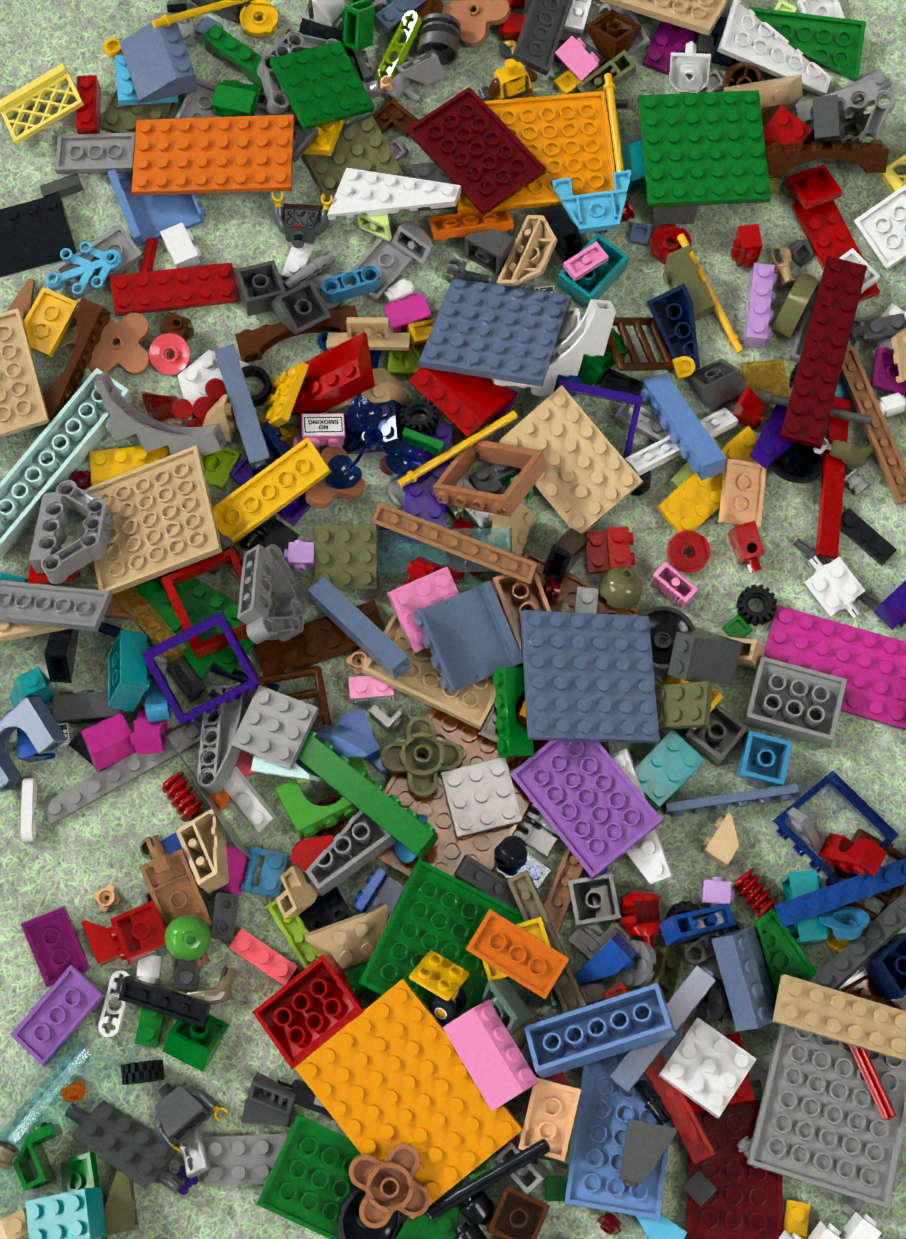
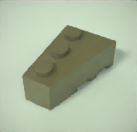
M688 245L667 255L663 279L666 284H670L672 289L685 284L693 301L694 318L696 321L713 314L715 304L706 282H702L698 276L697 270L700 268L698 263L693 264L690 257L692 249Z

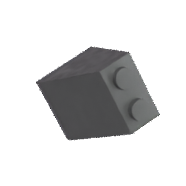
M708 631L676 632L668 675L685 681H709L716 684L733 685L742 642Z
M628 1119L619 1179L624 1180L623 1185L638 1188V1183L644 1184L675 1136L677 1128Z

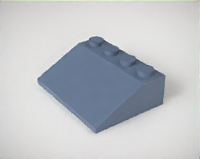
M177 22L172 23L169 27L161 26L158 28H154L152 23L119 42L139 103L197 91L196 73Z
M755 925L711 939L736 1031L758 1029L773 1023L776 997Z

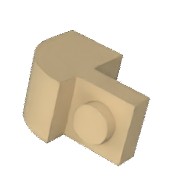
M294 865L280 876L286 890L276 898V902L284 919L297 917L311 906L317 897L316 887L313 884H307L301 868L298 865Z

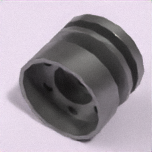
M432 13L423 17L419 31L418 56L432 50L438 56L441 65L454 63L458 58L461 24L458 19L445 13Z

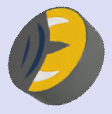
M510 39L503 41L500 44L499 50L501 57L506 60L511 59L517 42Z

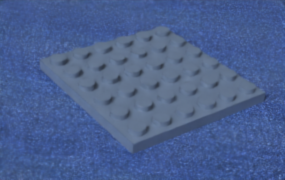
M463 279L451 280L419 359V367L542 387L571 304V295Z
M522 610L520 616L528 739L657 744L660 741L649 616Z

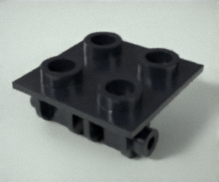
M274 514L251 531L240 545L250 550L258 544L264 548L270 544H275L281 549L284 556V551L288 549L289 542H294L300 535L277 520V516Z
M337 886L325 895L316 897L315 902L300 914L309 932L353 917Z

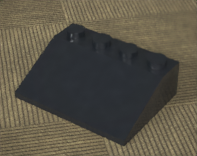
M59 193L0 209V277L62 261L60 251L64 248H69L73 254L77 253L66 210ZM70 253L65 254L64 257H68Z

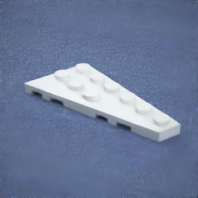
M733 0L717 51L738 61L750 63L759 70L778 78L801 74L803 89L819 96L826 95L832 77L816 63L809 62L802 56L803 52L799 49L795 50L788 44L789 41L767 22L759 20L755 16L754 11L751 9L747 10L740 4V0Z
M346 168L327 216L329 220L336 219V216L345 215L347 218H352L355 214L364 213L371 216L399 213V210L402 209L418 211V208L430 207L431 209L456 207L461 194V185Z
M624 749L611 754L610 756L645 797L629 750ZM656 828L626 852L650 884L673 877Z

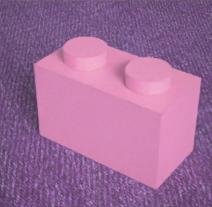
M571 36L555 54L580 81H583L600 68L598 63L600 60L593 52L589 54L585 50L587 46L580 38L576 40Z

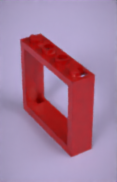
M233 548L160 578L183 631L192 625L174 586L230 562L241 581L243 559L240 554H235ZM246 624L233 629L239 641L248 638ZM224 633L201 643L197 635L188 640L196 659L230 646Z

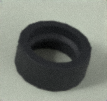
M249 365L242 367L245 378L255 376L263 381L264 389L259 394L251 396L254 407L264 404L272 392L269 375L258 366Z

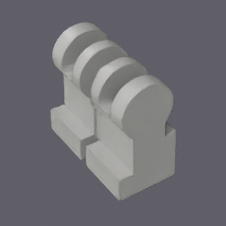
M532 803L531 808L540 813V811ZM527 811L525 817L533 824H537L542 828L537 830L532 824L522 821L519 826L526 830L528 834L515 830L512 836L523 839L529 848L547 860L557 844V839L559 840L560 837L541 813L540 815H535Z

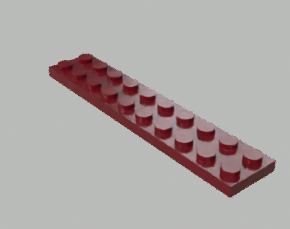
M831 256L826 257L780 439L818 449L822 448L867 270L866 265Z

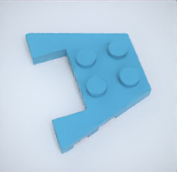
M631 170L613 172L615 189L613 191L573 195L570 178L552 180L553 189L570 219L578 227L579 234L620 229L631 180Z

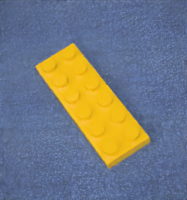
M747 426L720 450L726 459L756 462L749 455L758 437ZM693 473L656 506L677 533L687 530L694 531L720 508L723 473L701 480L696 473Z
M309 437L305 438L213 506L217 529L224 536L232 540V545L332 473Z

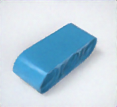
M366 266L329 277L322 282L323 297L328 303H337L374 292L380 287L379 270L375 266ZM369 277L375 278L373 280H367V278ZM349 283H355L354 286H347ZM329 289H335L334 292H328Z
M163 675L164 678L166 679L167 683H168L167 676H166V675ZM149 677V690L144 692L147 721L151 723L171 719L170 705L155 678Z

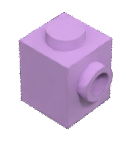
M305 540L289 542L288 549L284 551V559L288 562L290 569L296 572L315 569L314 542H307Z
M712 877V880L704 879L701 882L700 905L714 907L727 903L730 905V902H734L735 890L731 888V882H725V878Z

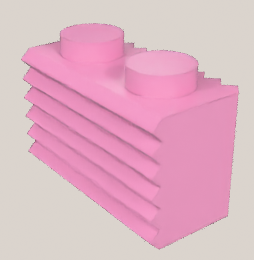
M666 561L653 574L651 585L661 590V593H664L667 599L674 601V604H677L680 610H684L698 592V588Z

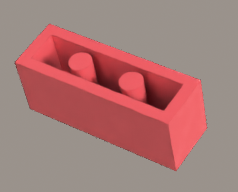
M242 928L228 947L283 986L290 982L300 970L298 966Z

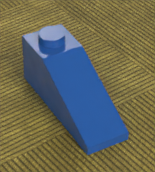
M364 709L339 717L340 724L337 726L357 731L375 741ZM379 750L368 756H363L382 775L386 774V769L381 764Z
M729 903L674 915L659 924L666 946L687 942L736 925Z
M617 933L575 974L578 984L616 975L621 969L627 971L635 963L632 958L637 952Z

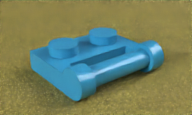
M249 846L248 852L254 862L249 858L240 891L277 898L280 896L283 884L280 876L286 871L289 854ZM263 856L265 859L258 887L253 886L258 857Z

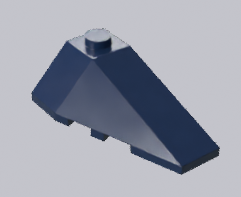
M682 284L647 301L646 305L672 359L688 356L694 360L695 370L700 368L693 301L685 284Z

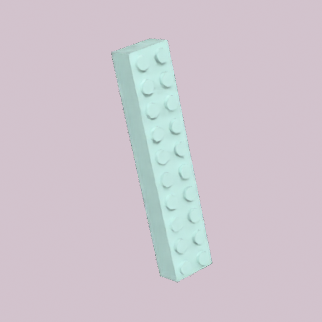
M98 368L93 371L0 482L1 560L39 515L43 493L56 492L57 486L70 478L71 474L89 455V452L94 449L108 432L105 422L110 414L106 412L104 402L96 392L94 384L98 376L104 373ZM112 379L117 391L131 404L133 398L130 391Z

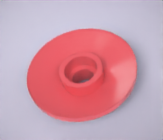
M165 333L156 337L151 343L149 359L157 371L173 375L181 372L187 366L190 359V349L187 342L179 335ZM170 350L174 351L173 358L168 357Z

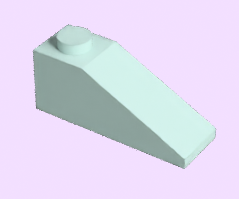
M253 757L251 771L314 782L320 781V777L299 760H296L291 771L259 757Z

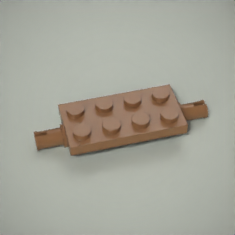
M158 834L152 838L145 839L153 859L139 868L165 929L175 918L189 914L204 920L211 933L212 918L183 848L168 854V852L165 853ZM207 952L195 960L197 967L202 966L203 962L206 964L211 961Z

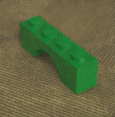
M214 24L202 36L205 50L219 60L222 58L230 60L243 71L251 83L263 88L262 80L257 75V68L262 59L260 55Z
M502 667L495 669L493 675L496 693L494 703L497 708L496 728L499 738L497 748L500 758L533 756V740L528 739L527 730L520 725L515 712L517 699L525 691L524 667Z

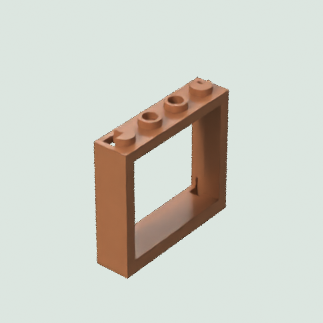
M480 440L456 456L433 485V489L438 503L510 517L546 470L547 464L542 450ZM475 460L522 469L503 495L456 486Z

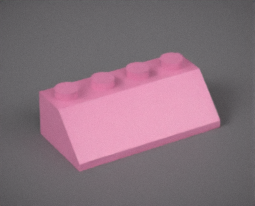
M490 1000L470 1009L443 1027L444 1032L447 1034L491 1111L524 1093L539 1082Z

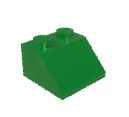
M211 1015L208 1016L206 1026L204 1027L178 1019L168 1032L163 1052L204 1072L217 1051L229 1024Z

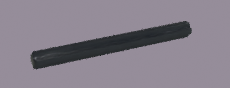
M541 1139L443 1196L428 1207L427 1215L431 1219H435L547 1154L551 1150L549 1143L546 1139Z

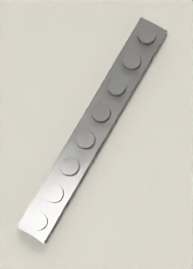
M199 720L186 724L166 735L167 738L163 752L152 754H137L135 752L41 804L50 824L53 825L177 756L178 754L168 739L179 754L199 744L202 728Z

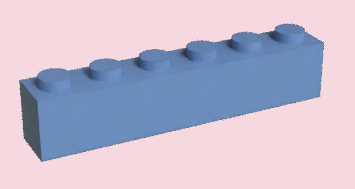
M666 373L643 380L642 400L650 406L652 414L657 416L661 427L668 432L672 443L678 446L682 457L687 459L692 471L701 480L724 473L725 455Z

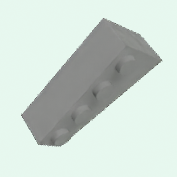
M359 810L348 821L347 826L341 833L334 837L329 847L323 850L305 872L321 896H323L395 843L394 838Z

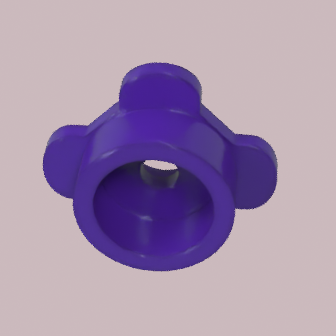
M185 1166L180 1167V1171L176 1175L181 1179L186 1178V1182H184L179 1193L185 1195L192 1185L198 1183V1176L188 1178Z

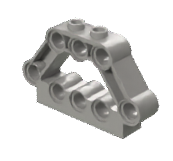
M291 30L283 38L279 36L274 41L271 49L266 48L260 56L262 59L257 68V75L262 80L267 100L266 110L269 115H283L285 111H288L296 116L269 64L270 59L337 42L338 40L333 38L328 40Z
M875 80L824 95L838 94V100L843 102L844 117L849 112L862 113L867 107L874 105L867 124L860 135L856 137L846 135L844 139H841L843 143L853 140L863 142V139L867 136L873 137L874 140H879L878 137L887 116L895 107L894 94L887 89L878 91ZM857 98L864 100V103L860 106L853 104ZM887 98L890 100V103L887 106H881L879 104L880 100ZM813 99L795 104L798 113L796 117L806 125L814 124ZM814 135L807 144L815 141ZM820 159L825 164L836 163V165H841L848 162L841 159Z
M72 480L61 482L57 486L56 492L43 493L29 562L36 574L45 573L50 583L60 584L69 575L90 562L101 559L105 555L107 544L111 540L110 527L114 523L113 514L110 512L105 500L101 497H94L80 489ZM68 509H73L86 517L83 521L85 534L62 549L61 545L67 539L64 530L70 523Z
M258 544L244 553L237 619L247 625V635L255 644L277 639L286 642L303 632L306 605L304 587L297 581L285 561L281 549L277 545L270 544L264 548ZM272 592L275 593L279 602V606L275 609L276 617L268 616L269 610L273 606L270 598V593Z

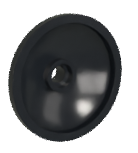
M794 443L769 468L778 477L788 482L805 484L818 478L822 471V460L820 455L813 451L814 447Z
M658 606L644 611L640 616H649L653 668L668 670L676 632L695 631L691 620L680 610L668 606ZM664 639L666 644L660 645L658 640Z
M359 1187L349 1192L343 1200L337 1215L339 1238L396 1239L402 1225V1212L394 1211L388 1223L383 1227H367L359 1216V1206L366 1192Z

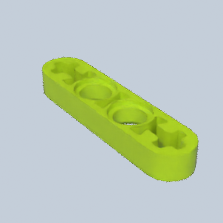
M410 10L402 17L376 72L377 80L381 81L385 74H388L392 79L398 74L397 66L403 64L422 24V19L416 12ZM403 35H407L406 41L400 44V38ZM398 53V58L391 62L393 54Z

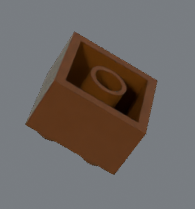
M505 1185L487 1232L502 1239H537L550 1205Z

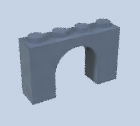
M26 696L20 699L19 705L7 711L3 715L4 718L0 721V792L10 790L23 779L11 760L8 751L10 736L17 728L22 729L27 734L38 754L52 753L67 740L40 696Z

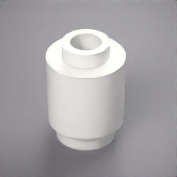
M403 278L388 287L387 291L383 294L388 303L392 301L399 302L414 294L415 288L410 280L406 281Z
M897 392L878 398V404L884 418L905 411L906 398L904 395Z
M153 951L150 953V956L138 960L136 977L139 980L156 984L160 976L162 956H157L158 951Z

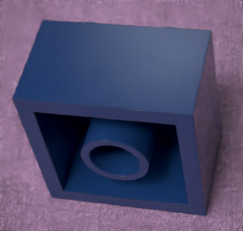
M906 933L896 934L863 965L884 1000L903 998L906 995Z

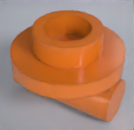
M224 789L218 794H209L220 810L225 809L230 803V796Z
M84 1079L60 1086L62 1098L68 1102L79 1101L85 1095L86 1086Z

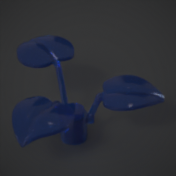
M360 393L349 405L346 422L353 432L364 430L366 433L365 445L353 463L350 457L346 455L334 456L327 464L332 473L326 476V484L335 489H348L355 486L362 476L361 469L355 465L367 449L376 450L382 447L383 451L388 454L385 459L386 467L397 475H405L410 470L414 471L422 466L424 462L419 452L406 441L395 440L390 444L389 450L386 448L385 442L382 441V432L376 429L381 422V412L374 403Z

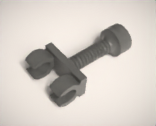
M455 258L450 260L449 264H455L458 268L449 266L446 273H452L455 277L446 276L445 280L451 283V280L467 278L498 285L496 282L500 274L493 272L492 275L486 276L466 271L467 261L461 262Z

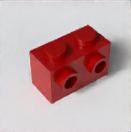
M759 224L738 226L733 248H731V258L736 261L737 267L751 268L754 263L758 262L763 246Z

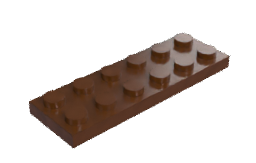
M375 600L356 606L382 632L385 630ZM327 616L305 623L303 632L286 642L277 639L266 640L260 644L253 645L263 676L284 672L283 670L291 668L293 670L303 669L361 649Z

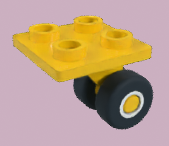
M430 950L410 973L409 979L438 996L429 1005L431 1013L440 1024L447 1025L456 1018L457 1013L467 1003L466 994L460 987L469 977L470 973L440 954Z

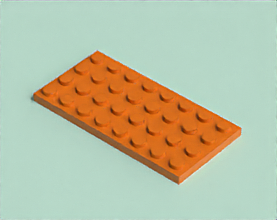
M294 115L136 120L131 192L133 196L292 191Z

